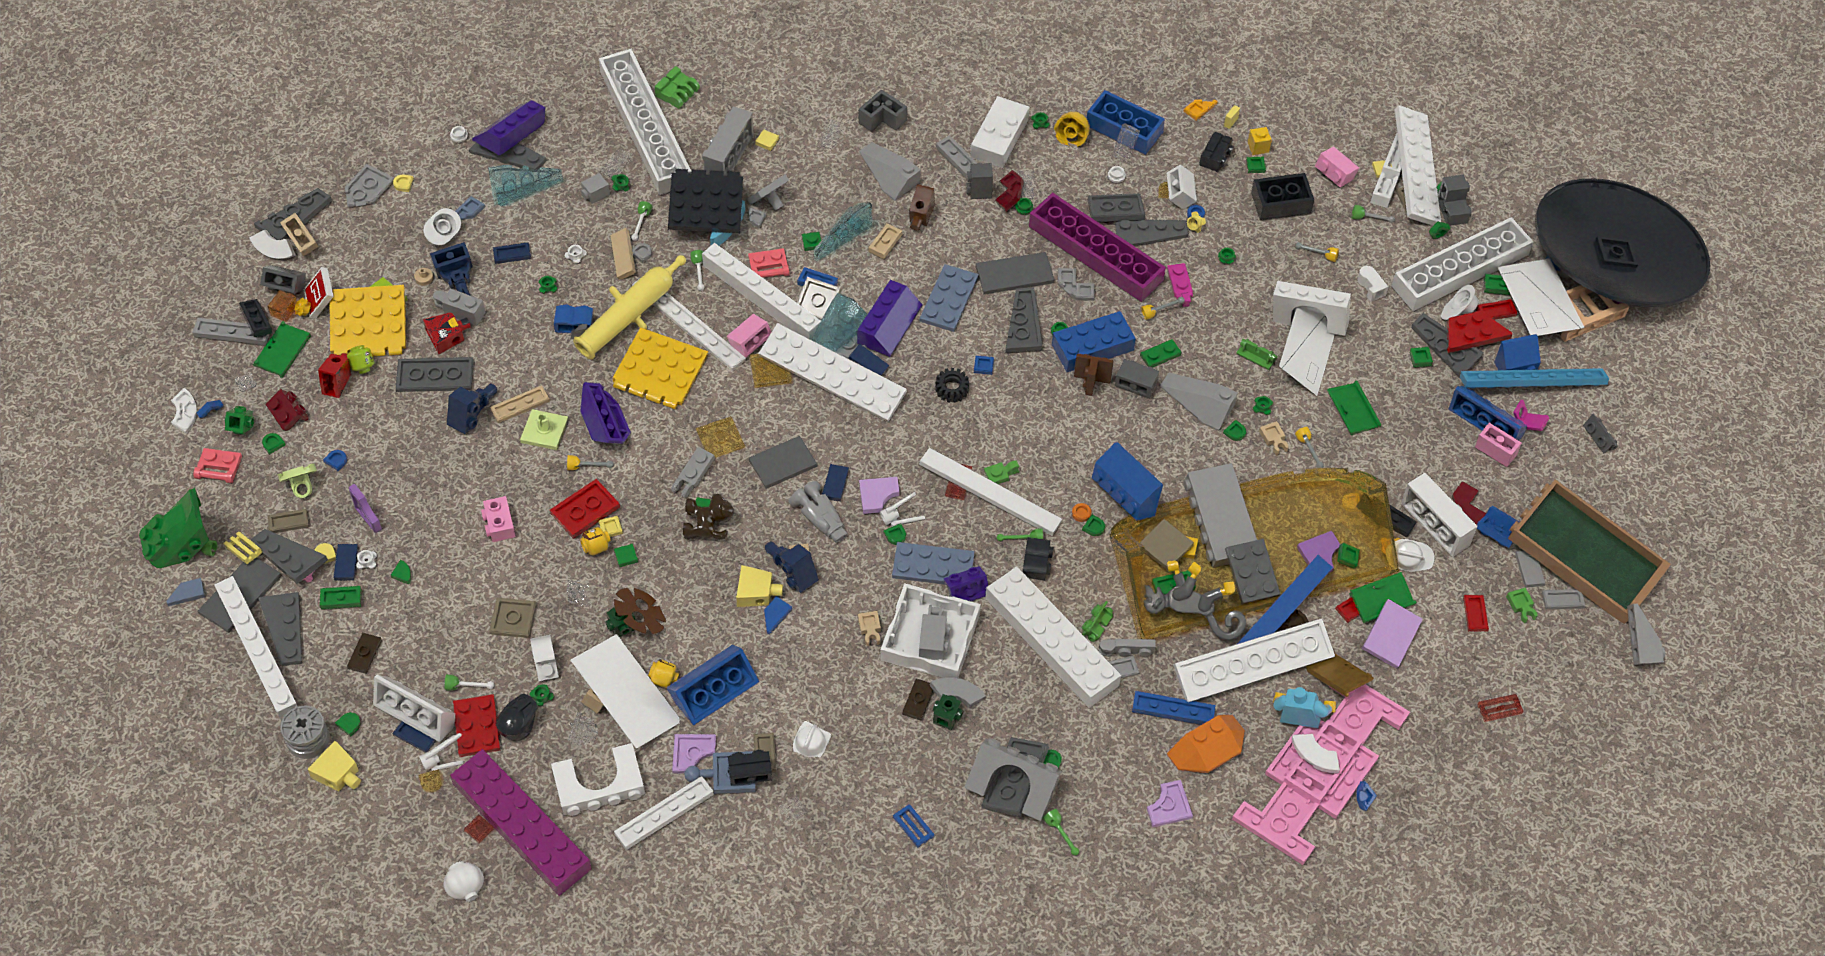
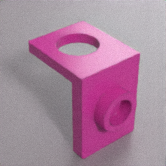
M1520 400L1513 411L1515 418L1526 424L1528 430L1542 431L1549 420L1548 415L1528 413L1524 400ZM1522 408V415L1520 417L1519 411Z

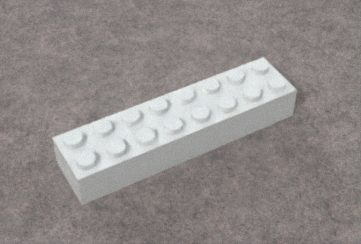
M1511 217L1396 272L1392 288L1409 308L1415 311L1463 286L1483 278L1485 274H1491L1499 270L1498 267L1510 265L1528 256L1534 241Z
M1015 567L986 587V600L1088 708L1120 686L1121 674L1018 567Z

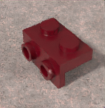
M280 389L265 405L282 430L288 431L299 419L307 421L309 417L305 413L306 409L298 403V398L292 391Z

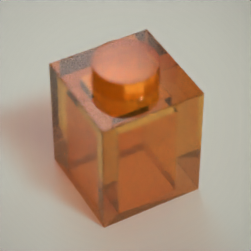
M280 290L268 304L270 315L287 322L295 312L296 297L292 293Z

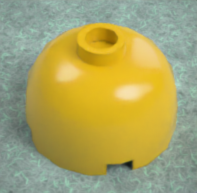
M1070 111L1064 113L1058 118L1054 126L1055 136L1061 144L1069 146L1068 143L1081 146L1089 135V122L1079 112ZM1078 136V139L1076 141L1069 142L1067 140V138H1074Z

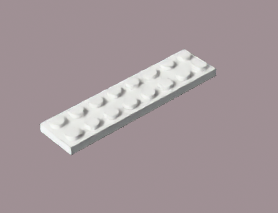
M1398 105L1395 108L1407 217L1433 226L1437 221L1441 222L1428 115Z
M779 323L776 324L759 352L760 357L889 422L907 392L906 388Z
M1318 619L1175 663L1174 668L1185 700L1191 702L1335 657L1323 620Z

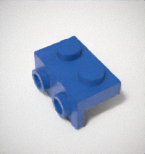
M1491 506L1486 515L1478 522L1477 529L1483 535L1495 539L1500 545L1510 548L1514 543L1508 539L1512 533L1509 529L1518 520Z

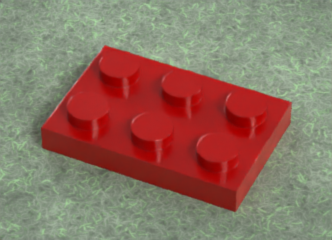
M596 478L551 508L550 514L574 539L598 523L599 520L604 519L619 509L620 503Z
M494 694L454 700L456 735L458 733L462 734L457 739L459 757L476 755L482 749L486 753L501 751L499 733L495 724L497 715Z

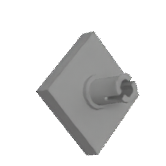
M786 174L747 198L748 203L753 204L762 197H766L774 211L783 206L784 204L775 191L776 188L789 181Z

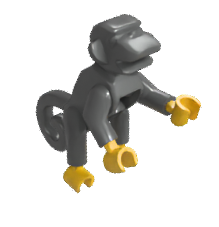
M1175 560L1167 562L1168 572L1175 571L1173 578L1176 586L1166 595L1162 593L1160 587H1157V593H1154L1151 586L1145 585L1144 597L1146 600L1143 602L1145 609L1151 614H1158L1166 607H1170L1180 613L1201 614L1207 618L1212 631L1219 638L1225 640L1235 639L1244 631L1246 619L1241 612L1231 611L1226 615V627L1232 626L1233 618L1239 620L1236 630L1230 633L1224 632L1219 628L1212 614L1215 607L1214 601L1222 599L1224 595H1231L1235 592L1234 582L1223 583L1224 589L1216 588L1202 595L1192 591L1197 581L1196 577L1201 571L1200 565L1196 562H1193L1188 568L1192 575L1188 576L1186 581L1183 573L1179 571L1178 562Z

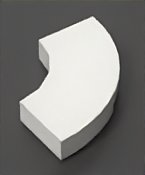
M267 230L249 237L255 248L268 257L286 259L296 256L289 239L276 240Z
M183 388L171 400L177 410L171 423L187 434L195 422L197 407L193 396L188 390Z
M1313 734L1292 735L1294 748L1302 759H1305L1318 770L1328 773H1339L1340 769L1336 751H1329L1321 747L1315 741Z

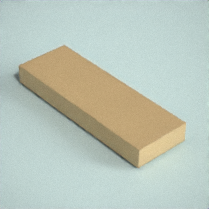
M626 228L610 235L616 274L619 280L636 273L629 230Z
M541 385L491 406L490 410L496 421L501 423L550 402V399Z

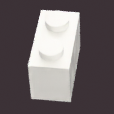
M1181 164L1167 172L1169 200L1181 209H1185L1197 202L1194 174Z

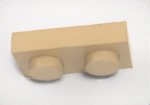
M886 224L869 246V252L885 259L902 236V230Z

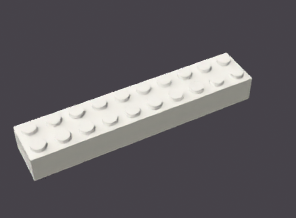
M632 49L599 58L600 73L658 194L662 195L670 192L671 175L675 173V169H688L689 174H691V169Z

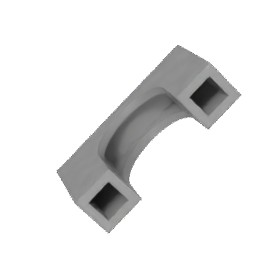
M985 739L980 746L964 788L984 796L989 789L997 768L1003 765L1018 766L1027 774L1030 780V792L1021 813L1041 821L1046 814L1062 771H1059L1058 767L1051 763L1043 764L1039 762V759L1035 756L1022 755L1020 750L1009 746L1006 748L1000 745L1001 742L996 739Z

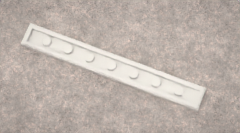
M664 294L653 304L730 370H735L746 361V357L670 294Z
M931 448L927 450L920 460L919 465L1036 528H1043V532L1053 536L1062 522V519Z

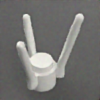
M915 492L893 506L880 511L885 525L891 524L893 527L898 524L925 519V516L897 520L900 516L896 508L916 495Z
M458 733L451 736L431 751L419 756L425 770L431 769L434 773L440 769L463 764L464 762L461 760L437 765L440 760L436 754L460 738L462 734Z

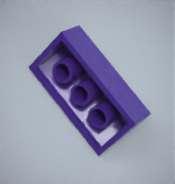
M533 100L521 104L474 136L472 141L498 155H502L545 123V107Z
M890 280L858 328L857 344L865 345L866 348L891 357L921 309L922 303L906 285Z

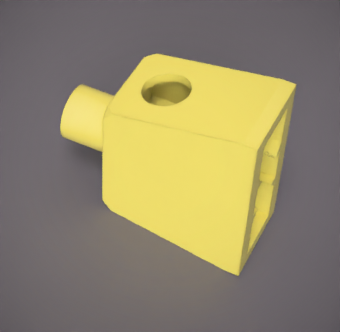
M741 565L736 597L737 607L769 605L771 595L782 596L783 584H772L771 572Z
M336 741L308 768L312 779L336 791H340L345 785L356 789L361 783V779L355 775L359 771L356 762Z

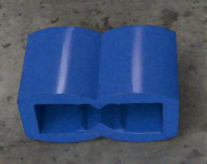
M566 304L556 306L554 318L555 332L571 333L573 329L578 328L581 324H587L589 328L593 324V308L585 305L577 307Z

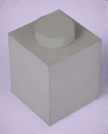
M600 173L581 182V194L591 204L610 195L609 184Z

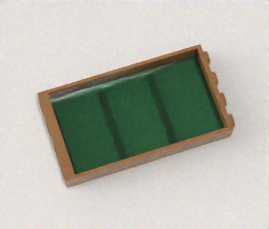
M1556 479L1551 485L1547 483L1540 491L1543 495L1541 497L1536 496L1530 504L1532 508L1530 510L1526 508L1520 516L1522 521L1520 523L1516 521L1509 529L1512 533L1508 539L1608 614L1625 624L1629 620L1627 606L1631 604H1638L1640 606L1671 564Z

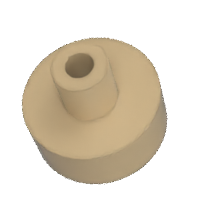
M420 268L414 274L418 285L426 286L433 281V273L428 268Z

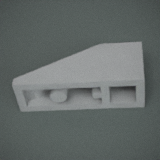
M1638 604L1628 605L1634 665L1663 663L1665 649L1662 647V642Z

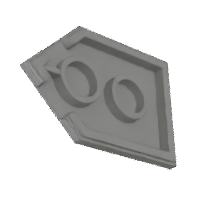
M366 164L345 186L348 208L374 203L393 183L395 178Z

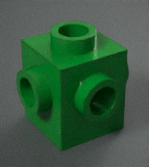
M235 406V408L226 412V431H232L234 434H244L253 427V411L246 410V407Z

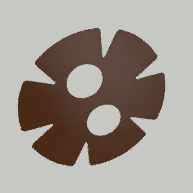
M622 588L616 593L624 602L614 599L615 610L619 616L628 615L624 622L629 627L646 634V626L652 634L659 633L664 629V626L657 620L666 622V618L660 606H652L656 600L651 595L634 588V596L629 588ZM636 600H644L648 605V609H640L636 605ZM635 611L641 613L644 621H635L632 613Z

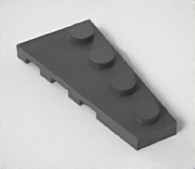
M475 143L469 149L470 154H478L484 158L499 160L501 163H509L515 165V167L532 172H537L547 161L546 157L520 143H517L502 155H498L478 143Z
M317 188L298 198V202L287 204L280 212L276 214L273 212L267 215L268 218L263 221L258 220L254 223V226L259 231L267 230L276 240L288 239L290 236L280 222L296 213L305 225L332 201L331 196Z
M1145 219L1115 221L1116 235L1135 247L1143 244H1155L1160 241L1166 242L1183 239L1188 236L1187 220Z
M1034 287L1016 288L1005 353L1041 351L1042 339Z
M1424 313L1412 324L1411 328L1459 378L1461 371H1469L1483 356L1484 352L1476 347L1448 353L1447 328Z
M266 529L251 539L263 552L261 554L296 584L328 561L326 555Z
M299 593L258 597L281 665L302 664Z

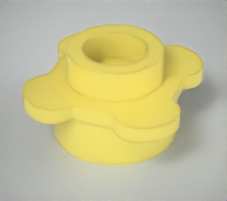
M1194 211L1187 220V226L1189 229L1199 233L1201 227L1206 224V220L1201 218L1198 212Z

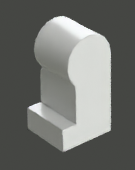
M1363 266L1358 275V283L1367 289L1369 301L1372 302L1386 296L1387 284L1373 267Z

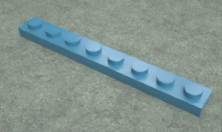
M1603 368L1461 371L1460 379L1464 386L1472 389L1476 387L1510 388L1517 386L1608 385L1609 377Z

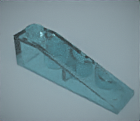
M512 165L488 167L495 206H505L563 182L561 169L540 167L538 170H532L528 166H523L522 169L512 168Z
M870 202L858 203L853 207H849L814 249V260L816 262L872 227V204Z
M837 293L828 306L812 341L836 353L837 349L847 345L849 340L857 335V330L867 316V313L854 299Z

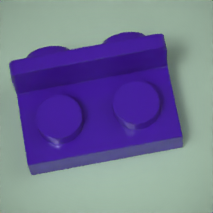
M980 566L971 567L966 571L954 573L944 578V583L948 587L950 597L973 601L986 596V587H988L987 575Z

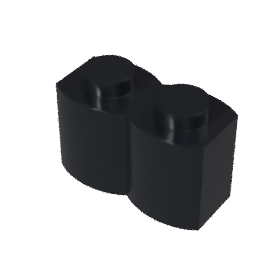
M1027 537L1022 570L1027 578L1045 581L1046 575H1050L1051 564L1048 563V558L1053 557L1054 547L1050 546L1051 540Z

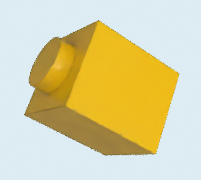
M1267 127L1250 129L1247 143L1252 155L1269 153L1272 139Z

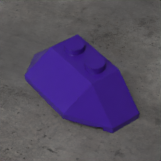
M584 382L580 412L591 439L605 443L623 444L631 432L619 403L603 389L604 387L600 383Z

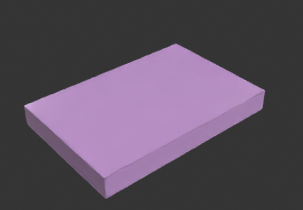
M1388 599L1362 649L1392 667L1398 668L1423 619Z

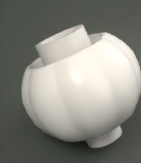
M463 861L450 866L444 878L446 893L454 899L466 900V902L476 899L478 897L477 893L484 883V875L481 869L474 864L464 863Z

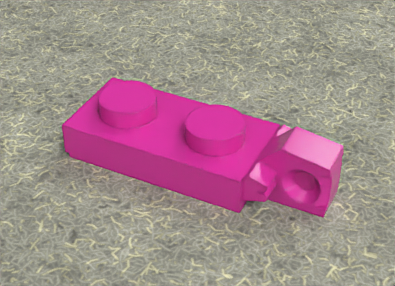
M1185 263L1167 265L1174 297L1176 299L1183 297L1185 302L1182 306L1190 307V297H1193V290Z

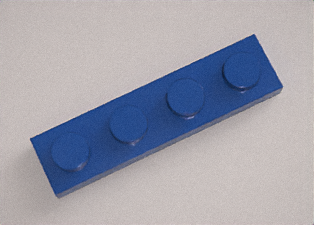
M1135 691L1132 712L1202 725L1214 718L1216 705L1195 701L1187 702L1184 699Z

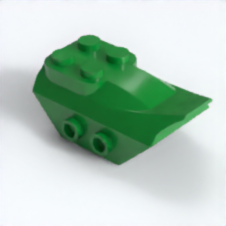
M195 488L189 489L164 515L156 514L152 517L144 528L140 530L139 538L141 539L142 553L144 558L154 567L164 568L190 561L209 541L199 509L202 504Z

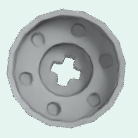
M307 705L297 706L283 716L280 723V731L290 753L295 757L302 759L314 758L327 748L330 734L321 712L316 708Z

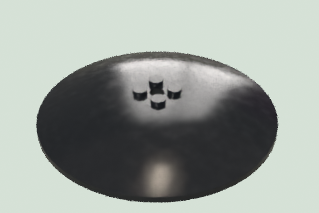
M1584 178L1571 180L1550 189L1543 196L1536 209V233L1543 249L1551 260L1574 281L1606 298L1641 307L1673 306L1690 300L1697 295L1705 285L1710 274L1709 252L1696 228L1670 204L1640 188L1606 179Z

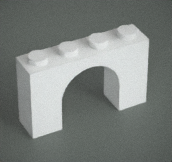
M1277 281L1273 294V322L1291 326L1296 307L1312 306L1321 310L1326 315L1327 333L1345 336L1349 324L1351 294Z
M632 743L612 748L617 775L614 781L604 789L590 790L583 787L576 778L572 759L551 764L563 815L575 816L583 810L589 809L594 811L602 805H617L621 800H636L645 794Z

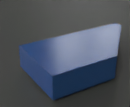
M777 596L764 609L766 630L769 635L792 610L791 605Z

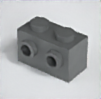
M992 163L970 164V171H967V182L969 183H966V192L970 193L971 199L992 198Z
M274 265L266 266L262 269L260 285L266 286L270 290H283L287 294L296 295L297 292H301L304 289L306 273Z
M1124 359L1116 375L1115 386L1150 398L1158 382L1159 371L1135 361Z

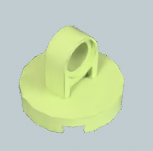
M315 463L307 467H297L277 475L280 482L290 481L295 496L306 498L312 493V485L308 474L316 472L317 469ZM300 484H305L308 488L307 493L304 495L298 493L297 488Z

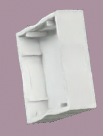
M904 583L896 605L895 617L888 627L880 649V660L942 678H959L980 616L981 604L956 597L942 596L933 591ZM929 605L938 608L943 606L942 616H947L946 624H950L949 636H945V641H948V651L943 653V661L941 659L931 660L919 657L923 614H928Z

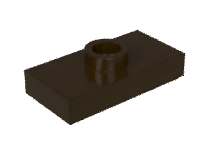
M362 632L347 664V668L367 674L382 642L381 637Z
M915 679L902 715L922 720L934 691L929 682Z

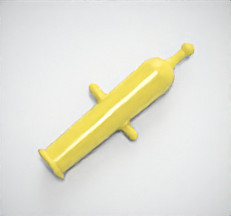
M679 255L675 262L667 268L660 266L651 268L625 294H621L616 287L611 286L609 291L614 296L615 303L580 337H574L573 342L578 351L587 359L593 360L595 354L632 322H635L639 328L647 329V325L640 318L641 314L668 292L673 284L672 273L679 266H683L686 263V258Z

